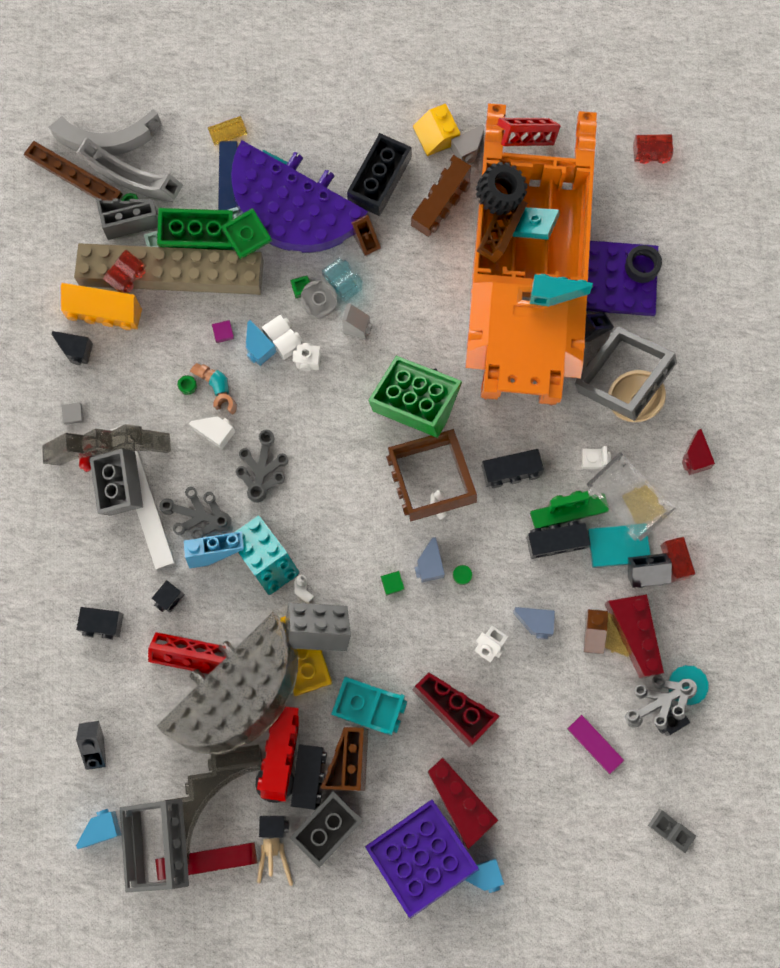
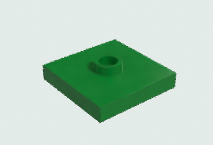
M253 208L221 226L240 260L272 242L270 235Z

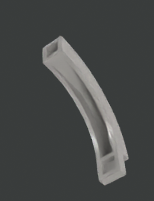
M153 109L130 127L111 133H93L79 129L69 123L63 116L51 124L49 129L60 143L74 151H78L84 139L88 137L111 155H118L137 149L152 139L150 132L157 129L161 121L158 113Z
M88 137L84 139L76 154L90 163V167L100 174L146 197L164 201L175 200L183 186L181 182L170 174H151L122 162Z

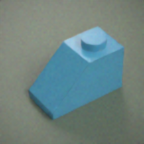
M249 320L247 322L246 335L247 357L252 363L257 362L261 366L277 352L276 347Z
M108 809L96 812L97 816L90 819L76 844L77 849L121 836L116 812H109Z
M495 858L476 864L480 870L465 880L484 891L488 890L489 893L500 890V886L504 885Z

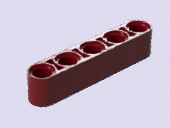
M255 842L187 853L188 875L258 863ZM165 858L155 859L157 881L165 880Z

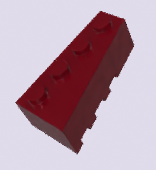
M647 594L607 601L604 605L610 613L611 620L621 636L622 643L629 653L639 678L663 674L664 670Z

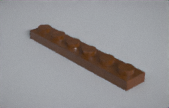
M33 141L23 154L28 160L95 199L101 198L103 201H112L113 199H120L123 195L120 190L36 141Z

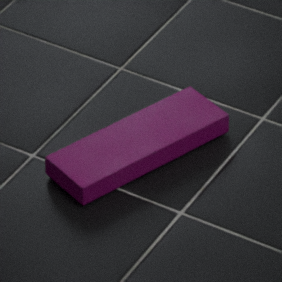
M580 715L567 728L608 774H611L624 761L583 715Z

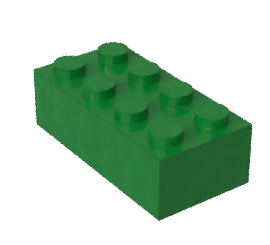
M158 208L157 245L158 247L233 251L231 243L221 229V226L234 219L233 210Z

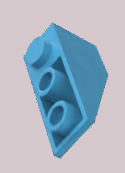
M242 531L184 541L185 559L189 569L209 566L244 550Z

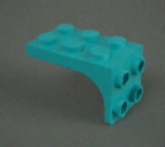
M259 515L235 531H242L244 550L239 551V555L268 595L278 591L282 586L299 575L300 571L289 554Z
M344 677L331 715L392 736L393 732H398L401 723L398 717L400 713L404 714L407 701L404 700L405 695L395 694Z

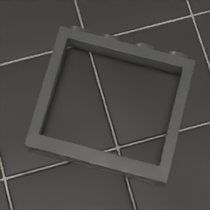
M617 326L614 332L609 334L605 344L598 349L593 360L588 362L586 369L581 374V379H576L577 391L589 399L635 421L677 364L676 354ZM621 341L661 359L629 404L589 385Z
M182 799L120 807L125 893L188 887L189 876ZM161 808L166 881L146 883L140 811Z

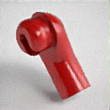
M92 444L79 456V467L85 472L91 470L90 457L97 451Z

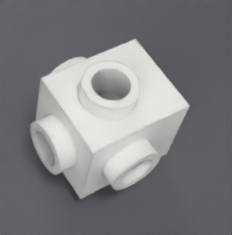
M311 343L297 344V351H293V362L296 363V367L301 371L319 370L320 346H313Z
M491 626L486 634L482 632L476 640L478 646L474 651L482 658L491 662L495 656L499 658L505 650L502 645L508 636L494 626Z

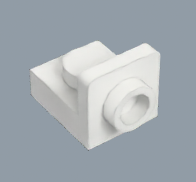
M603 446L602 449L581 450L582 469H605L611 461V453L607 452V446Z

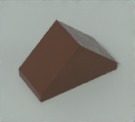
M369 215L351 222L353 236L364 256L381 249Z

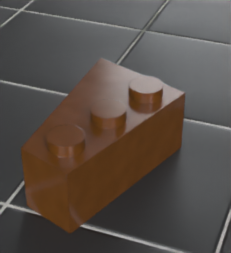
M357 727L343 728L334 757L320 789L365 791L369 729Z

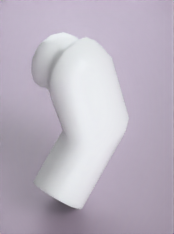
M437 490L435 493L432 492L430 504L439 502L444 498L440 490ZM446 512L436 514L439 520L447 515Z
M298 575L294 580V592L306 603H310L314 596L307 591V578L304 575Z

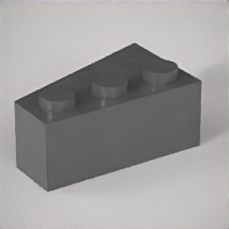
M96 198L102 229L108 240L158 228V212L153 200L130 199V201H119V199H113L112 201H103L101 198Z

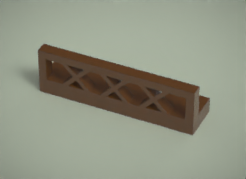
M522 200L515 210L508 215H504V213L497 215V212H495L477 252L496 263L504 254L528 203ZM497 220H502L505 227H499ZM491 232H496L499 239L493 240ZM484 245H490L493 252L491 253L483 248Z

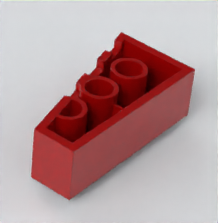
M274 705L272 721L269 724V740H266L265 745L266 758H263L261 765L263 776L262 778L259 777L257 790H260L261 798L286 802L299 731V708Z

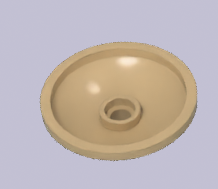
M634 370L622 374L612 383L608 394L629 404L651 372ZM662 383L635 421L613 410L612 412L620 419L629 422H642L654 417L662 409L666 400L664 384Z

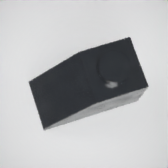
M605 312L586 315L585 342H590L614 328Z
M52 331L51 335L70 363L75 365H81V363L88 364L93 346L89 337Z

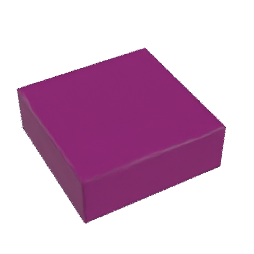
M230 320L212 324L216 343L234 339Z

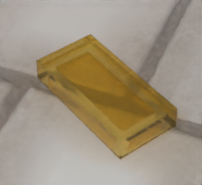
M241 116L207 127L214 145L219 144V141H228L247 134Z

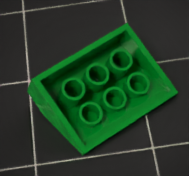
M396 355L368 401L373 412L438 438L448 421L462 381Z

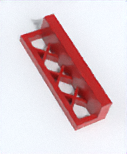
M499 118L497 123L499 127L505 130L501 145L504 147L554 146L561 127L560 124L550 118ZM511 132H514L515 136L509 141ZM527 132L528 136L522 140L521 137ZM537 133H540V136L536 140H534L533 137ZM551 133L550 139L547 140L546 137Z
M155 632L148 647V662L225 678L232 647ZM162 640L166 641L167 643L162 645L157 644V641ZM180 644L186 645V647L182 649L177 648L176 646ZM202 648V649H205L206 651H204V652H196V649ZM222 652L225 653V656H216L214 653Z

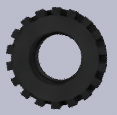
M498 162L497 165L494 163L490 168L488 167L478 180V185L476 186V191H478L476 196L480 198V205L483 204L484 209H489L492 214L497 212V215H502L503 213L506 215L515 210L527 194L526 189L528 188L527 184L524 183L526 178L525 176L522 177L521 170H516L514 165L511 167L510 163L503 165L502 162ZM495 183L502 185L508 194L501 193L496 188Z

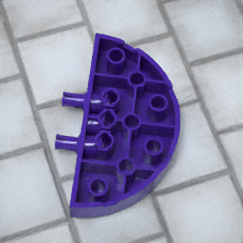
M241 140L234 155L231 172L235 202L241 215L252 208L254 209L272 239V242L269 244L287 251L314 253L336 247L353 236L351 222L368 215V211L327 188L335 177L332 172L328 174L329 170H325L319 181L315 182L296 171L303 160L300 154L297 157V152H294L288 163L284 164Z

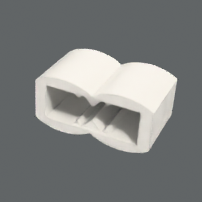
M279 315L264 325L262 331L275 345L276 351L281 358L285 360L293 354L294 350L297 351V344L302 345L301 342L303 340L297 332L294 333L290 329L292 325L287 318L283 319Z

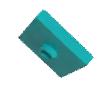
M526 207L513 233V237L549 240L559 218V210Z

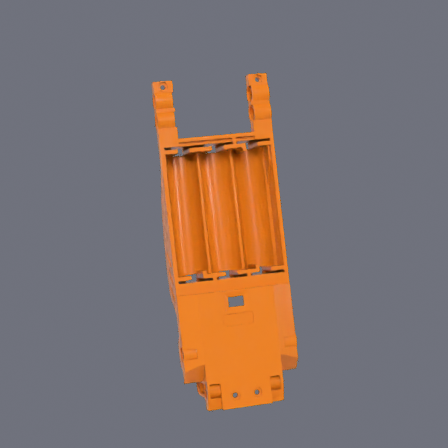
M488 103L482 175L494 163L496 165L498 162H502L503 165L510 163L511 167L513 165L516 166V170H521L522 177L525 176L526 178L524 183L527 184L528 188L526 189L527 194L523 199L528 203L526 207L557 209L560 215L549 240L513 237L512 235L504 254L494 263L477 252L480 242L494 214L490 213L489 209L485 210L484 205L479 203L465 368L484 370L481 398L485 400H498L501 392L539 395V404H549L552 406L561 402L564 377L581 379L585 348L587 295L549 307L530 304V301L522 300V297H531L535 274H547L550 277H566L570 280H586L588 282L597 113L578 112L575 159L503 152V145H501L504 129L499 127L497 123L499 118H505L506 105ZM530 180H540L539 187L529 186ZM563 182L572 183V189H562ZM495 183L496 188L501 193L508 194L502 185ZM497 220L499 227H505L502 220ZM491 232L493 240L499 239L496 232ZM484 245L483 248L491 253L493 252L490 245Z

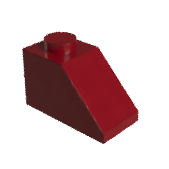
M698 429L693 435L683 456L682 465L689 475L711 469L715 465L702 429Z

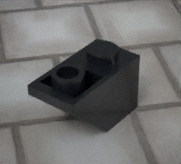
M99 721L80 723L76 742L85 769L106 767L104 735Z

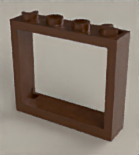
M454 429L441 432L438 438L430 435L388 447L387 463L388 466L393 467L394 471L391 472L394 483L398 482L397 494L399 499L403 498L404 504L402 509L404 515L409 516L410 522L477 503V493ZM449 445L466 494L413 509L397 459Z

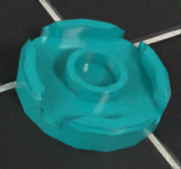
M684 665L676 668L671 673L669 681L679 683L683 679L693 680L696 683L697 692L694 697L688 699L687 705L691 706L700 703L706 697L709 690V682L706 675L695 666Z

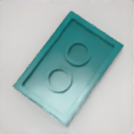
M646 524L588 529L592 568L628 565V557L651 555Z

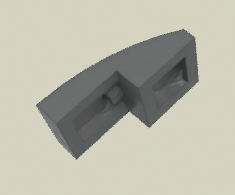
M658 809L648 824L652 830L684 853L687 852L696 838L695 834L661 809Z

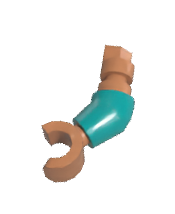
M196 363L193 365L190 372L209 382L215 396H217L213 407L218 410L221 409L222 403L229 402L227 410L232 415L235 414L237 404L228 395V378L219 370H210V367L205 364L200 365Z

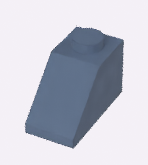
M436 537L430 540L417 561V567H414L416 578H420L421 583L441 579L445 576Z
M514 608L513 614L531 635H536L537 639H548V637L554 634V610Z

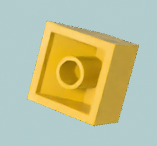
M446 103L428 110L413 125V129L426 156L450 148L451 140L460 136V131Z

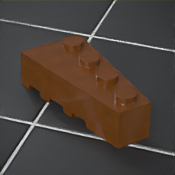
M455 155L450 159L451 165L448 170L444 168L441 172L438 185L433 184L428 193L429 198L422 200L411 217V226L427 237L432 232L435 233L438 230L441 220H445L450 213L451 207L458 204L461 198L460 195L463 192L466 193L470 188L471 165Z

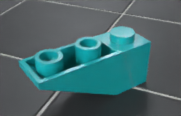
M535 274L530 304L549 307L590 294L593 283L586 280H570L566 277L557 278L550 277L547 274Z

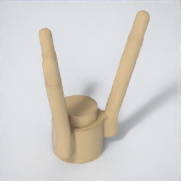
M279 838L263 839L257 883H261L265 854L268 856L269 876L272 877L273 856H278L279 851L289 885H293L284 853V844L280 843Z

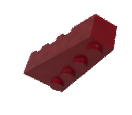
M430 672L412 689L468 747H471L500 717L497 713H493L485 708L484 705L467 697L466 694L452 688L451 685Z
M442 757L427 772L465 846L469 849L499 820Z

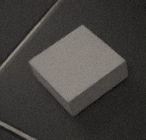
M80 402L61 405L64 425L83 422L82 404Z

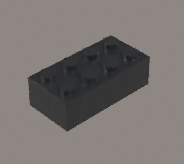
M379 133L347 191V200L366 211L380 216L412 158V147Z

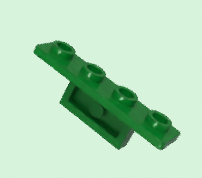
M575 491L569 496L563 497V495L553 497L548 507L530 511V516L534 529L545 528L607 513L609 507L604 494L589 497L588 491Z

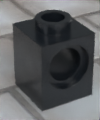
M166 580L151 599L156 602L154 606L161 612L167 610L170 613L185 594Z
M670 709L668 717L671 716L674 718L672 709ZM677 711L675 714H681L682 711ZM685 715L681 720L675 719L674 727L667 725L665 729L658 730L661 734L669 736L690 724V721ZM660 720V721L658 722V724H663V723H664L663 720Z
M260 816L259 837L284 838L286 833H289L290 821L286 820V816Z

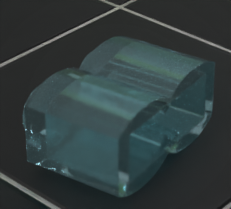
M338 258L322 270V275L333 286L339 297L346 302L362 290L361 283L363 281L358 274L354 275L350 271L351 266L346 260L343 261L341 258Z

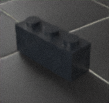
M539 449L484 460L481 464L486 487L492 486V488H499L508 482L510 484H517L522 481L521 479L526 478L535 480L540 478V475L544 472Z
M579 521L570 522L568 526L561 527L560 524L553 525L547 530H542L541 528L532 529L526 536L531 559L584 550L590 546L586 524L579 523Z
M299 744L290 807L316 810V807L321 805L322 793L318 792L319 785H322L324 782L325 773L321 772L322 764H326L327 752H324V747Z

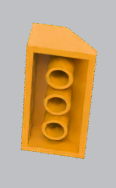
M61 283V311L68 320H84L89 324H95V322L102 323L107 327H113V325L120 326L125 330L138 329L142 308L135 295Z

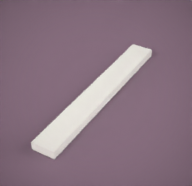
M127 423L110 429L116 450L126 449L135 451L143 502V508L136 509L155 569L160 570L174 565L175 562L130 425Z

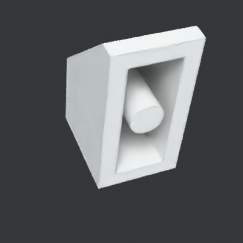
M218 416L194 420L189 423L193 431L221 450L235 434V430L232 427L233 423L226 418L222 420Z

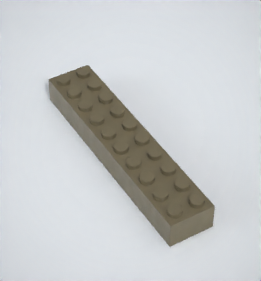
M78 243L74 278L79 286L261 295L264 260L262 252H253L240 260L237 253L232 250Z

